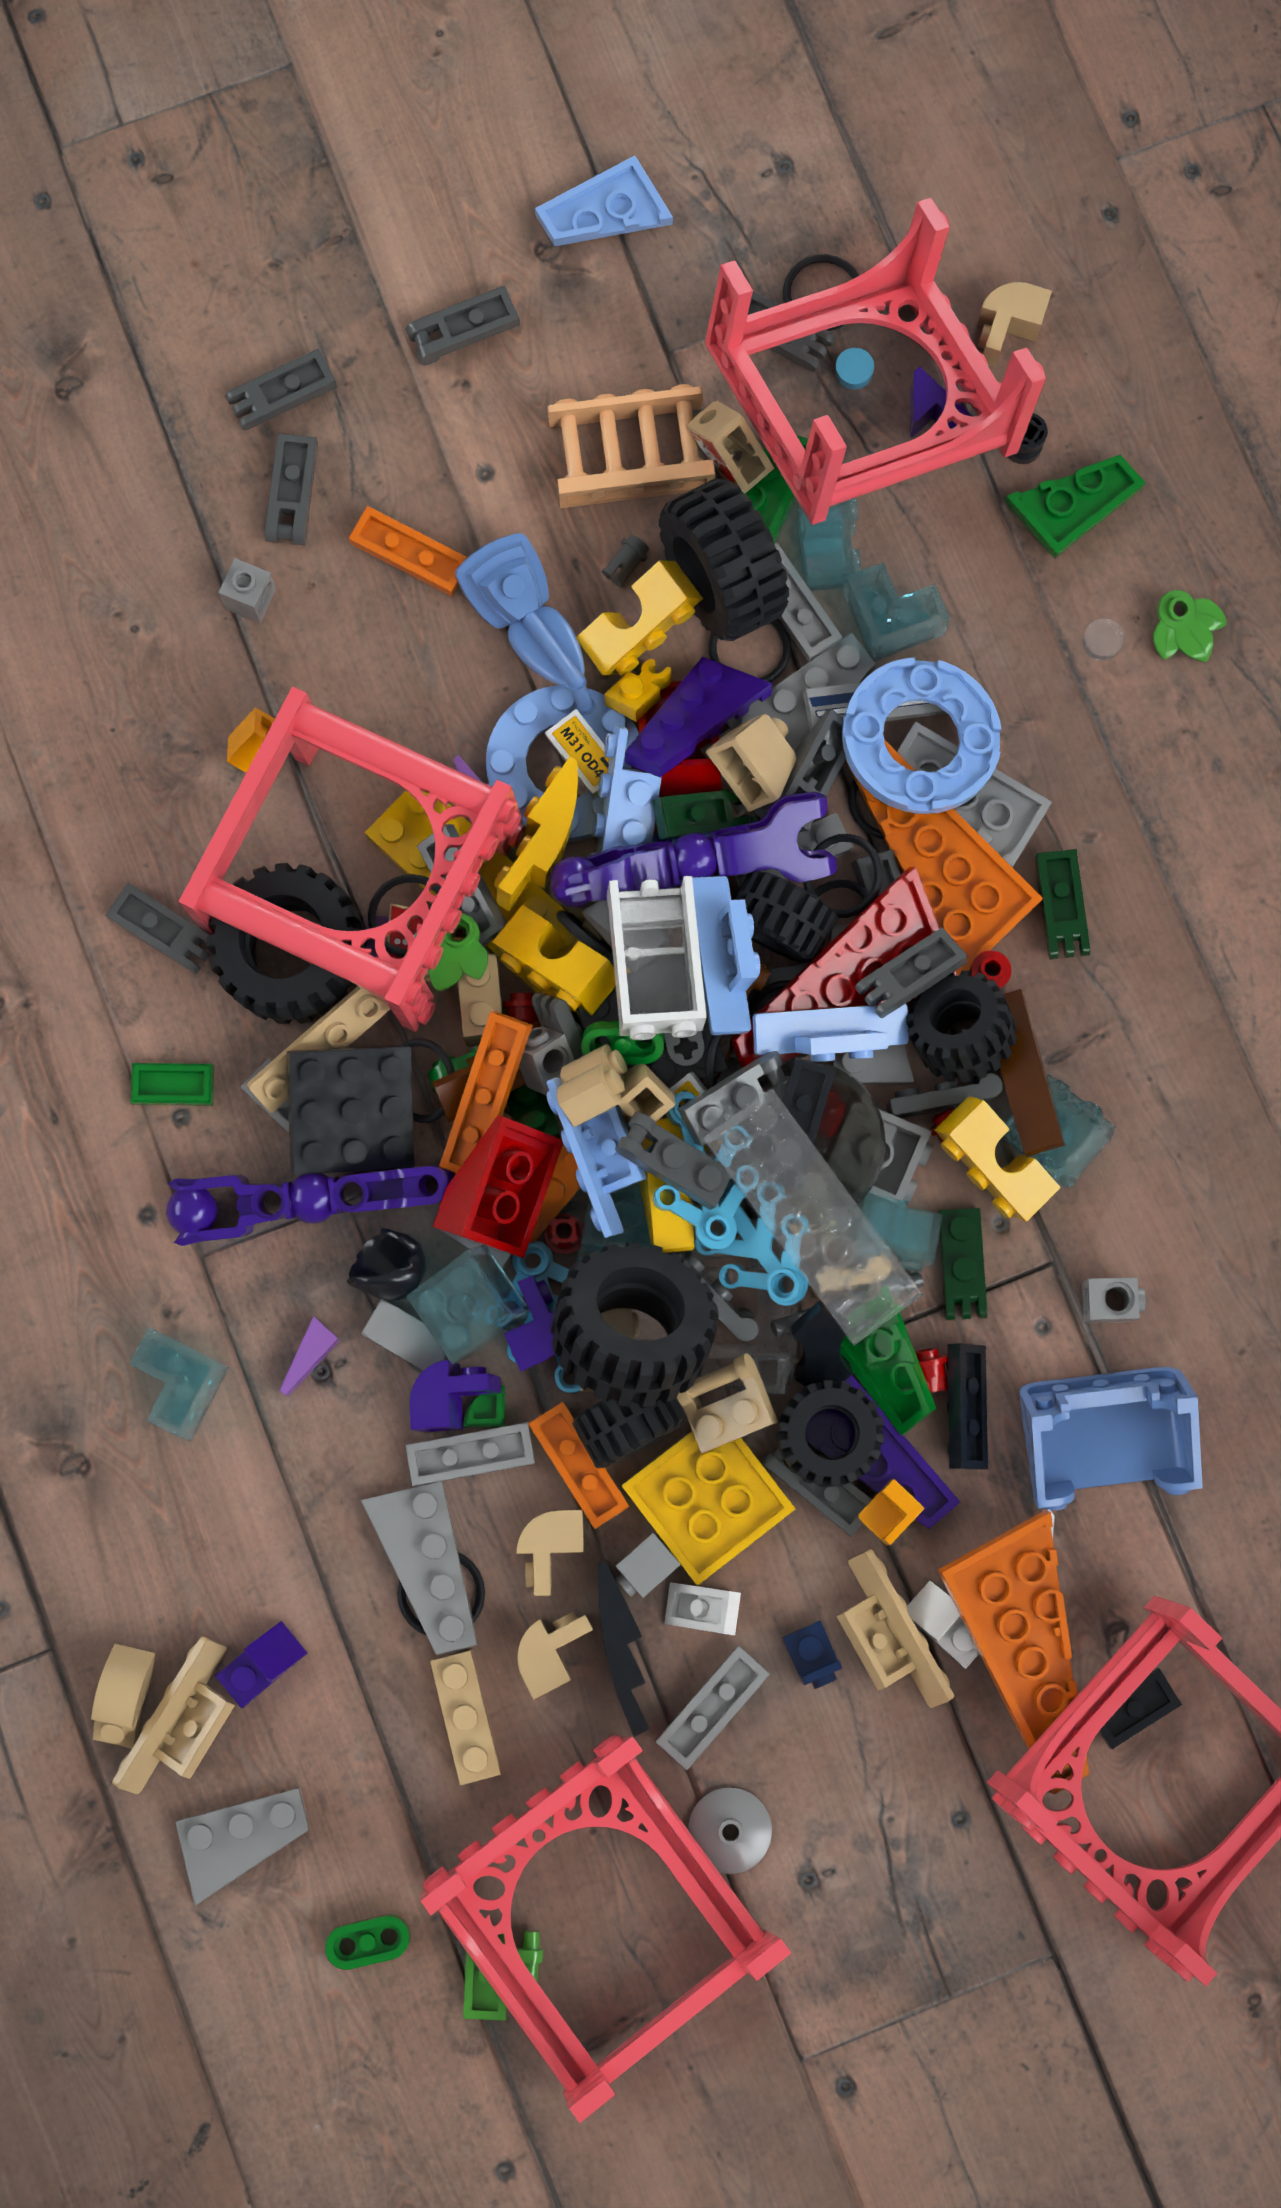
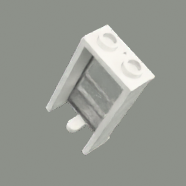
M684 876L681 888L659 889L658 881L646 880L641 883L640 891L619 892L618 880L609 881L606 896L609 910L620 1036L630 1035V1038L633 1040H647L660 1033H672L673 1037L678 1038L697 1034V1031L703 1030L707 1017L692 876Z

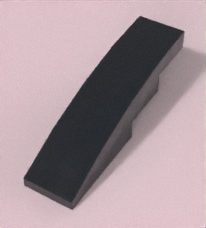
M605 1560L598 1564L599 1612L605 1653L618 1699L632 1734L635 1737L649 1730L648 1724L631 1691L646 1683L628 1646L629 1643L641 1638L642 1635Z

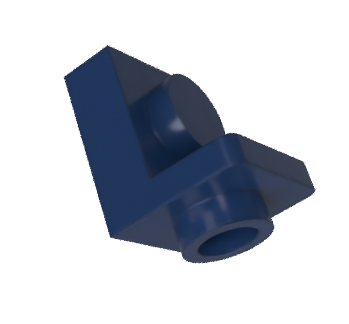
M820 1620L782 1637L803 1685L812 1683L814 1689L837 1679L834 1672L842 1669V1665L835 1655Z

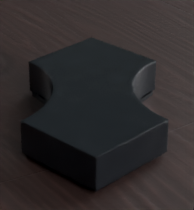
M820 1301L814 1304L791 1326L792 1336L804 1348L801 1359L794 1367L795 1381L805 1387L813 1383H820L823 1380H833V1382L845 1381L853 1374L851 1364L840 1353L841 1343L846 1334L851 1330L849 1319Z

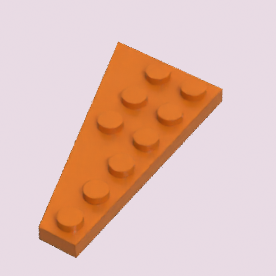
M884 739L885 746L891 757L901 766L903 765L905 769L916 772ZM845 760L889 850H893L901 874L909 867H916L939 929L943 927L966 953V964L956 970L957 975H960L962 970L970 971L974 959L980 953L991 950L1043 898L954 809L940 813L917 814L891 807L878 800L861 785L850 769L847 760Z
M1048 1510L1040 1512L938 1569L1028 1750L1078 1695L1076 1681L1072 1675L1070 1661L1072 1652L1063 1593L1060 1592L1057 1565L1059 1563L1057 1550L1053 1546L1051 1527H1053L1052 1516ZM1077 1748L1071 1755L1075 1756ZM1087 1754L1083 1765L1082 1778L1090 1774ZM1065 1764L1062 1774L1056 1771L1051 1777H1062L1067 1780L1071 1776L1070 1766ZM1063 1788L1051 1789L1049 1792L1054 1795L1063 1790Z

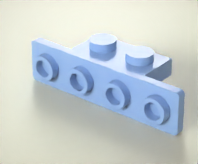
M615 724L613 734L608 733L605 740L604 757L610 759L608 773H602L599 782L598 795L604 798L602 814L596 813L593 823V837H598L596 853L617 846L627 847L651 843L653 838L655 812L652 800L659 798L662 777H657L645 771L623 768L628 729L623 725Z
M694 877L692 882L704 997L710 1033L712 1035L748 1033L751 1030V1021L746 991L760 974V958L757 952H753L751 940L754 934L753 917L750 913H747L745 899L731 900L727 877Z
M904 1004L882 1019L875 1013V1009L879 1005L873 1007L856 1006L754 1014L752 1017L754 1053L756 1055H764L772 1051H778L779 1054H809L813 1062L834 1061L835 1053L849 1052V1058L851 1059L874 1057L873 1050L888 1049L889 1045H902L909 1042L908 1026L906 1024V1016L908 1015L907 1005Z
M561 1078L550 1079L547 1081L549 1088L546 1094L547 1101L553 1113L559 1115L564 1128L561 1131L563 1144L567 1151L574 1155L579 1168L576 1170L577 1181L581 1189L585 1193L588 1192L593 1205L590 1211L592 1221L599 1232H603L605 1238L624 1233L610 1193L643 1181L647 1177L644 1169L624 1158L615 1150L621 1137H626L629 1132L621 1108L617 1105L574 1127L558 1105L557 1088L562 1084Z

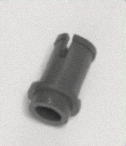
M630 535L628 539H622L621 544L623 546L606 568L602 570L603 575L610 579L614 572L621 568L612 583L619 587L624 585L625 580L640 561L648 559L646 553L649 551V547L634 535Z

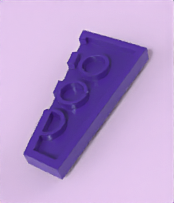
M702 656L625 751V764L657 777H662L693 754L696 750V745L707 738L713 739L721 733L722 726L733 717L737 720L749 712V706L756 700L763 702L771 696L772 683Z
M852 1375L844 1381L851 1383L850 1386L856 1389L860 1388L866 1392ZM866 1392L865 1396H866L870 1401L873 1400V1399L868 1395V1393ZM877 1405V1413L879 1416H882L884 1423L882 1426V1434H885L884 1443L881 1445V1454L878 1460L858 1480L876 1493H879L890 1480L895 1479L925 1508L914 1520L926 1529H930L957 1506L960 1501L904 1435H900ZM821 1410L810 1418L806 1426L805 1435L807 1443L829 1459L845 1455L853 1445L855 1438L854 1427L850 1419L838 1410Z

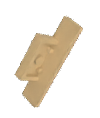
M357 986L247 1083V1088L270 1113H273L288 1100L287 1051L347 1048L390 1010L389 1005L364 988Z
M872 1549L848 1560V1564L867 1598L836 1617L877 1690L888 1687L910 1673L930 1708L952 1700L954 1694L950 1688L949 1679L945 1672L938 1667L929 1651V1645L925 1636L917 1630L908 1614L905 1600L897 1594L890 1582L884 1563L876 1557Z
M202 1636L196 1645L189 1650L181 1670L174 1681L167 1686L163 1699L152 1717L143 1725L141 1735L130 1753L121 1761L118 1772L112 1781L114 1786L134 1794H139L160 1761L179 1775L191 1779L235 1706L207 1685L226 1654L227 1647Z

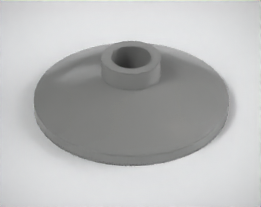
M734 1787L719 1788L706 1794L695 1805L688 1823L689 1832L719 1873L724 1874L741 1873L754 1867L766 1854L772 1837L771 1820L762 1802L750 1792ZM727 1824H734L738 1827V1835L733 1840H728L722 1835V1830Z

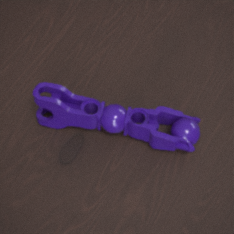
M808 792L780 797L769 808L762 820L709 832L710 837L701 833H689L680 837L673 845L670 840L627 847L617 846L585 858L568 857L561 860L553 868L549 887L553 896L561 904L569 907H582L591 901L607 900L606 895L609 881L618 880L619 892L640 891L641 883L646 880L658 881L659 889H666L672 886H679V880L683 881L684 876H692V878L712 877L716 872L719 876H731L775 869L780 871L786 878L798 883L824 878L836 872V858L824 849H801L797 845V837L804 824L822 818L827 813V796L818 792Z
M436 1165L362 1173L341 1178L339 1176L328 1177L322 1173H308L299 1175L292 1182H283L282 1184H250L248 1178L243 1175L201 1179L176 1178L168 1183L175 1192L167 1203L166 1215L169 1224L176 1232L180 1233L174 1243L185 1246L202 1241L248 1236L253 1231L254 1225L285 1217L286 1219L297 1218L305 1223L317 1224L326 1221L333 1214L343 1213V1211L361 1212L441 1203L446 1187L455 1174ZM430 1175L435 1177L439 1184L434 1195L427 1191L426 1180ZM350 1182L359 1184L363 1191V1197L357 1205L348 1203L344 1197V1189ZM234 1187L235 1193L239 1197L236 1202V1209L240 1212L241 1216L238 1219V1225L236 1227L211 1229L217 1219L218 1207L215 1198L206 1189ZM269 1191L278 1193L282 1201L279 1211L275 1214L268 1212L264 1206V1197Z

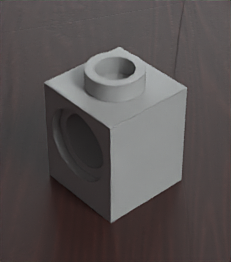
M234 558L218 594L226 610L261 624L275 594L276 586L270 572Z
M544 1026L531 1029L519 1065L528 1088L546 1095L549 1091L547 1081L553 1078H561V1068L575 1060L565 1034Z
M1138 1277L1091 1278L1082 1282L1084 1323L1134 1322L1140 1319L1139 1312L1145 1311L1144 1288H1138ZM1108 1290L1118 1291L1122 1295L1124 1306L1121 1311L1111 1310L1107 1306L1105 1295Z
M652 1533L616 1565L621 1573L615 1579L630 1597L638 1592L644 1598L681 1564L657 1536Z

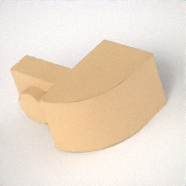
M1013 282L996 288L988 295L982 305L977 322L978 325L984 326L978 347L985 349L983 355L987 360L988 366L996 367L1006 333L1036 342L1052 290L1028 283Z
M645 1064L633 1066L624 1073L625 1090L622 1092V1101L619 1106L629 1131L631 1128L628 1124L634 1112L646 1114L656 1122L676 1105L675 1094Z
M560 1510L543 1513L530 1521L522 1531L517 1543L516 1554H533V1562L525 1563L526 1588L534 1587V1596L552 1595L551 1553H584L583 1510Z
M575 1611L552 1622L556 1630L551 1633L548 1632L543 1620L540 1619L531 1625L523 1635L518 1648L517 1661L520 1674L533 1700L572 1679L557 1649L593 1630L586 1614L578 1618Z
M114 1644L102 1671L91 1714V1719L95 1720L93 1740L133 1748L139 1735L142 1705L152 1685L155 1653Z

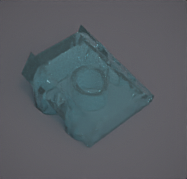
M1047 1074L1065 1146L1029 1157L1035 1158L1054 1180L1064 1188L1075 1185L1078 1177L1102 1148L1111 1141L1116 1126L1104 1118L1102 1109L1091 1101L1081 1100L1071 1092L1067 1084ZM1012 1115L1005 1124L1010 1130L1002 1138L1025 1155Z

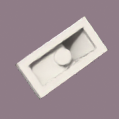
M929 1580L907 1605L908 1614L921 1630L966 1669L979 1655V1652L952 1598Z
M670 1582L664 1624L735 1635L741 1593Z

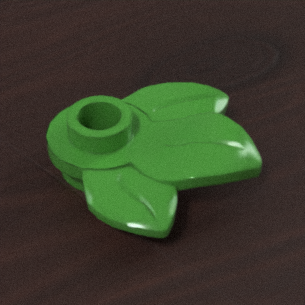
M1182 590L1167 592L1160 598L1157 605V615L1160 621L1153 632V643L1162 659L1171 657L1180 649L1191 659L1205 662L1209 659L1213 649V634L1211 631L1226 625L1225 615L1209 599L1193 600L1187 592ZM1175 603H1179L1183 608L1181 616H1177L1173 611Z
M466 914L461 915L459 924L455 931L458 929L466 930V937L461 941H456L453 939L454 932L452 934L447 932L440 945L443 947L441 959L434 970L429 969L430 980L436 991L453 987L460 981L464 973L473 979L480 980L487 969L488 954L479 942V927L475 920Z

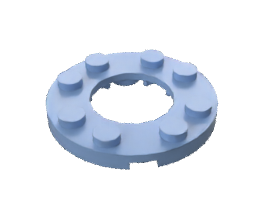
M915 657L905 658L887 663L876 669L858 686L849 701L843 718L842 743L850 769L870 794L883 803L902 811L932 814L948 811L966 803L987 783L996 768L1001 753L999 752L1001 724L997 710L988 693L968 673L940 660L935 663L915 660ZM924 701L937 705L949 714L957 727L959 738L956 756L949 765L936 772H915L905 769L903 765L901 766L891 757L885 746L883 731L886 718L894 708L906 702Z
M556 685L538 689L517 700L500 717L489 738L486 752L488 783L493 787L497 779L512 787L524 821L525 830L527 818L524 817V812L534 796L541 798L544 794L535 787L528 776L526 766L528 751L538 735L553 727L576 709L575 699L567 685ZM587 688L596 707L594 712L589 715H582V717L604 745L607 734H613L615 724L626 727L628 729L626 751L639 735L633 721L605 706L603 694ZM624 755L623 768H625V769H633V770H640V769H637V768H635V767H632V766H630V765L625 764V755ZM589 791L577 797L568 842L593 837L595 814H602L604 798L599 797L598 794L593 797Z

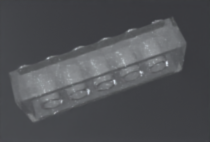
M768 1088L701 1137L770 1234L853 1345H856L923 1295L772 1088Z

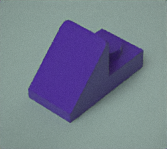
M920 366L914 371L910 386L911 438L931 419L936 423L942 415L946 403V390ZM959 403L955 404L956 409L960 413L972 417ZM953 421L948 422L950 429L957 426Z
M280 1621L248 1645L240 1656L215 1677L242 1709L307 1655L308 1652L283 1621Z

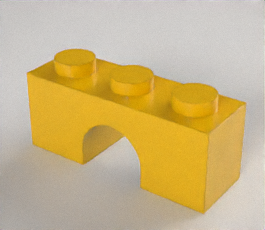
M659 560L631 586L642 605L641 617L633 627L626 622L621 613L603 612L576 637L602 675L624 676L628 671L631 672L639 664L638 657L646 650L651 651L661 645L667 638L665 633L673 625L684 623L695 613L693 607L703 598L676 561Z
M524 905L518 909L492 941L503 954L499 960L515 974H519L523 970L529 974L527 979L545 993L552 989L557 993L555 997L565 1000L572 1011L579 1007L592 1016L616 986L614 966L607 958L580 941L576 943L568 954L554 959L557 951L565 943V940L551 922Z
M968 1096L935 1129L937 1134L944 1140L940 1146L955 1161L961 1159L969 1168L966 1175L973 1184L981 1190L986 1188L995 1199L991 1203L1001 1215L1007 1219L1014 1217L1027 1222L1061 1187L1041 1164L1032 1157L1019 1154L1010 1164L1000 1168L995 1159V1148L998 1141L1010 1129L984 1100Z

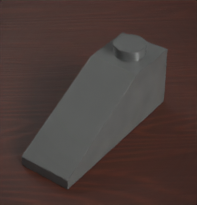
M833 709L826 710L794 751L797 760L780 797L808 792H818L827 796L846 760L842 743L843 717ZM774 802L757 808L754 813L763 819ZM813 821L804 824L799 832L808 831Z

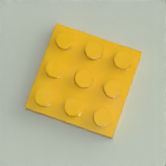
M692 1431L622 1485V1488L697 1586L796 1510L742 1438L701 1453Z

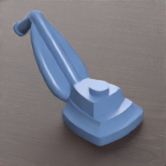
M522 533L510 534L485 544L473 552L455 570L456 580L471 606L492 627L499 629L509 625L508 639L514 652L529 668L546 680L558 685H567L572 691L576 702V709L581 715L585 716L594 712L596 705L586 687V678L583 676L585 671L584 659L575 633L567 620L557 610L549 606H542L549 599L547 578L537 553L528 538Z

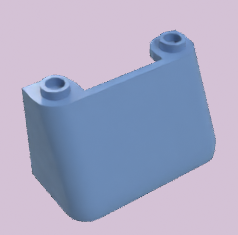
M1171 1367L1146 1368L1034 1382L1020 1388V1407L1033 1497L1038 1509H1064L1067 1507V1504L1075 1499V1489L1146 1480H1154L1157 1486L1171 1495H1183L1190 1490L1203 1488L1198 1396L1180 1370Z

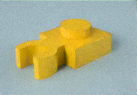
M652 658L646 660L642 664L641 673L638 676L628 671L604 694L605 706L635 722L638 721L661 699L660 690L670 685L672 681L671 668L666 667L662 672L655 673V660Z

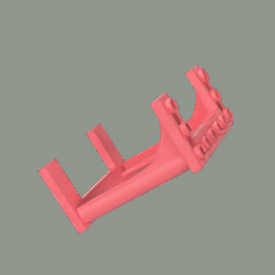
M932 198L917 202L908 234L888 256L865 273L836 287L748 315L753 289L735 260L720 265L705 345L811 525L825 521L831 506L999 448L1004 458L1018 453L1045 383L1046 377L1043 367L1039 362L1035 361L1027 347L1012 353L1002 383L997 382L988 367L985 356L978 352L970 339L967 327L960 323L951 309L948 297L942 294L937 287L934 277L950 226L946 215L939 211ZM909 305L917 318L910 322L901 320L898 316L899 308ZM889 306L888 314L883 315L878 312L884 311L885 307ZM845 324H874L901 332L920 344L937 363L946 387L945 408L938 421L921 436L842 464L847 446L828 415L813 420L806 449H804L749 357L751 354ZM920 327H923L927 334L923 333ZM956 384H959L963 392L959 391ZM955 404H971L978 416L971 417L960 413L956 409ZM953 421L957 426L950 429L948 422Z
M292 686L178 902L197 925L209 935H214L215 931L209 925L212 916L364 988L385 1001L403 1027L417 1032L421 1023L426 1025L429 1022L435 1009V1003L432 1002L434 996L424 977L428 969L434 970L438 965L443 953V947L440 945L447 932L452 934L457 928L462 915V911L459 908L465 896L471 897L474 894L480 881L478 871L484 859L489 861L495 852L506 857L511 846L516 848L525 832L524 821L510 785L497 779L493 787L313 705L306 692ZM318 749L326 751L399 785L409 792L423 807L434 833V864L430 878L421 895L397 918L367 930H334L315 924L223 881L230 864L290 751L295 760L307 766H310ZM421 791L427 792L429 794L427 796H424V794ZM436 801L442 802L445 807H447L448 803L455 805L445 809L441 814L434 810ZM465 817L472 822L470 830L462 836L448 837L443 833L444 825L453 818ZM462 847L453 854L454 861H447L445 859L448 848ZM433 886H440L441 889L437 895L430 893ZM418 917L423 920V924H417V935L414 937L408 926L412 919ZM392 932L401 933L407 940V953L401 959L392 958L386 951V938ZM370 939L375 940V950L378 957L370 955L372 953L371 949L361 948L364 942ZM344 941H352V944L348 945Z
M1154 1595L1144 1607L1150 1613L1145 1621L1006 1775L997 1770L986 1783L996 1791L991 1799L1009 1816H1012L1017 1822L1023 1825L1022 1828L1038 1844L1042 1845L1047 1840L1057 1850L1052 1857L1072 1875L1077 1869L1088 1880L1083 1887L1101 1904L1108 1899L1118 1908L1113 1916L1131 1933H1134L1139 1928L1149 1938L1144 1945L1160 1961L1169 1966L1175 1973L1177 1972L1185 1981L1189 1982L1194 1977L1204 1986H1207L1218 1974L1206 1960V1944L1212 1926L1232 1893L1281 1838V1776L1228 1836L1209 1854L1188 1865L1168 1869H1154L1133 1864L1119 1857L1101 1841L1087 1817L1082 1799L1081 1784L1084 1761L1097 1733L1178 1642L1280 1739L1281 1709L1216 1647L1222 1637L1192 1608ZM1077 1748L1075 1756L1071 1755ZM1065 1764L1070 1766L1071 1776L1067 1780L1062 1777H1051L1056 1771L1062 1774ZM1055 1788L1066 1789L1071 1794V1803L1061 1810L1047 1809L1043 1804V1796L1046 1792ZM1073 1816L1079 1822V1828L1075 1832H1070L1072 1828L1069 1825L1057 1823ZM1089 1843L1085 1851L1079 1846V1844ZM1103 1849L1105 1852L1104 1858L1099 1861L1096 1860L1095 1852ZM1112 1865L1110 1876L1105 1870ZM1128 1874H1134L1139 1880L1135 1892L1136 1900L1133 1898L1134 1890L1131 1884L1127 1881L1124 1884V1878ZM1184 1877L1190 1882L1188 1885L1180 1888L1184 1893L1179 1897L1175 1882L1179 1878ZM1158 1879L1163 1881L1167 1897L1165 1904L1160 1909L1153 1910L1148 1905L1146 1895L1149 1884L1153 1880Z
M611 1735L593 1749L597 1755L596 1758L585 1766L578 1761L559 1776L563 1781L560 1786L551 1793L544 1787L525 1802L530 1808L517 1819L512 1813L491 1828L495 1834L493 1838L483 1845L476 1840L457 1855L461 1862L449 1872L442 1866L422 1882L424 1891L420 1893V1901L430 1915L436 1911L439 1912L565 2089L563 2095L568 2108L579 2124L615 2096L610 2086L611 2082L746 1974L758 1981L791 1954L781 1938L767 1930H761L642 1768L636 1756L643 1750L633 1736H623L621 1738L619 1735ZM599 1785L607 1787L611 1794L610 1809L603 1817L594 1816L589 1808L590 1794ZM581 1794L580 1808L582 1813L575 1820H568L565 1816V1809L568 1808L571 1811L576 1804V1797ZM622 1798L629 1805L624 1810L629 1811L633 1815V1818L626 1822H622L617 1818V1814L621 1809ZM553 1815V1827L551 1828L545 1821ZM640 1823L644 1825L647 1832L638 1828ZM585 1827H608L621 1830L639 1838L650 1846L664 1861L732 1955L598 2064L593 2061L525 1966L517 1951L511 1928V1904L514 1890L529 1860L538 1850L554 1838L566 1832ZM537 1829L543 1830L545 1834L541 1842L534 1841L532 1837L533 1832ZM524 1838L528 1847L515 1844ZM505 1855H511L515 1859V1866L508 1872L488 1866L492 1862L498 1864L506 1862ZM493 1876L503 1882L505 1891L499 1898L487 1900L475 1893L473 1885L480 1877ZM499 1908L502 1917L499 1923L493 1926L490 1914L484 1918L479 1910H495ZM499 1934H504V1944L499 1939Z

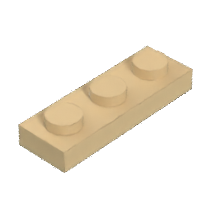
M472 1650L431 1660L430 1663L459 1784L464 1785L501 1775Z

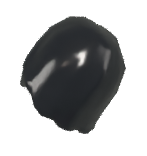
M382 1228L380 1234L366 1241L362 1250L356 1255L357 1260L351 1266L349 1271L350 1278L346 1282L351 1287L364 1291L376 1298L387 1301L406 1299L418 1288L426 1272V1258L422 1246L409 1234Z

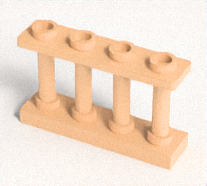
M680 384L665 391L654 392L651 389H641L633 392L632 395L618 397L613 394H601L593 400L577 402L575 399H562L554 405L547 406L549 427L562 428L568 475L565 478L557 479L560 508L686 493L715 479L713 459L703 460L699 458L697 442L688 429L689 422L693 420L692 410L702 409V387ZM677 412L684 460L680 464L665 465L660 462L654 415ZM638 417L645 465L640 469L626 470L621 464L615 420ZM600 422L607 470L600 474L587 475V473L583 472L577 425Z

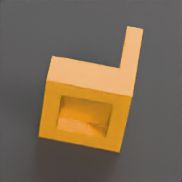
M255 707L229 735L226 762L247 773L275 718Z
M892 1479L858 1514V1519L888 1546L900 1536L925 1508L895 1479Z

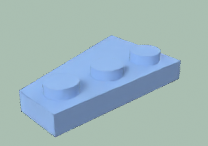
M636 156L619 163L535 208L536 217L554 247L673 225V216Z

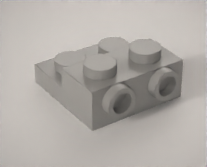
M856 1099L824 1175L860 1191V1194L897 1210L902 1202L909 1204L918 1182L913 1180L912 1177L917 1165L925 1167L934 1145L927 1141L932 1131Z

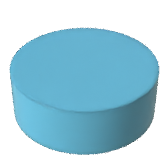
M849 348L838 356L835 365V376L843 387L851 390L861 389L868 385L873 377L874 361L867 351L860 348Z

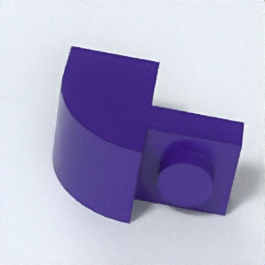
M534 1275L517 1282L534 1320L504 1333L520 1372L549 1359L555 1354L551 1343L553 1338L551 1322L554 1311L550 1312L548 1304L554 1302L546 1281L543 1279L537 1282Z
M449 1360L439 1361L430 1365L418 1376L411 1390V1430L423 1433L463 1430L462 1397L501 1393L500 1377L486 1373V1367H467L461 1369L459 1363Z

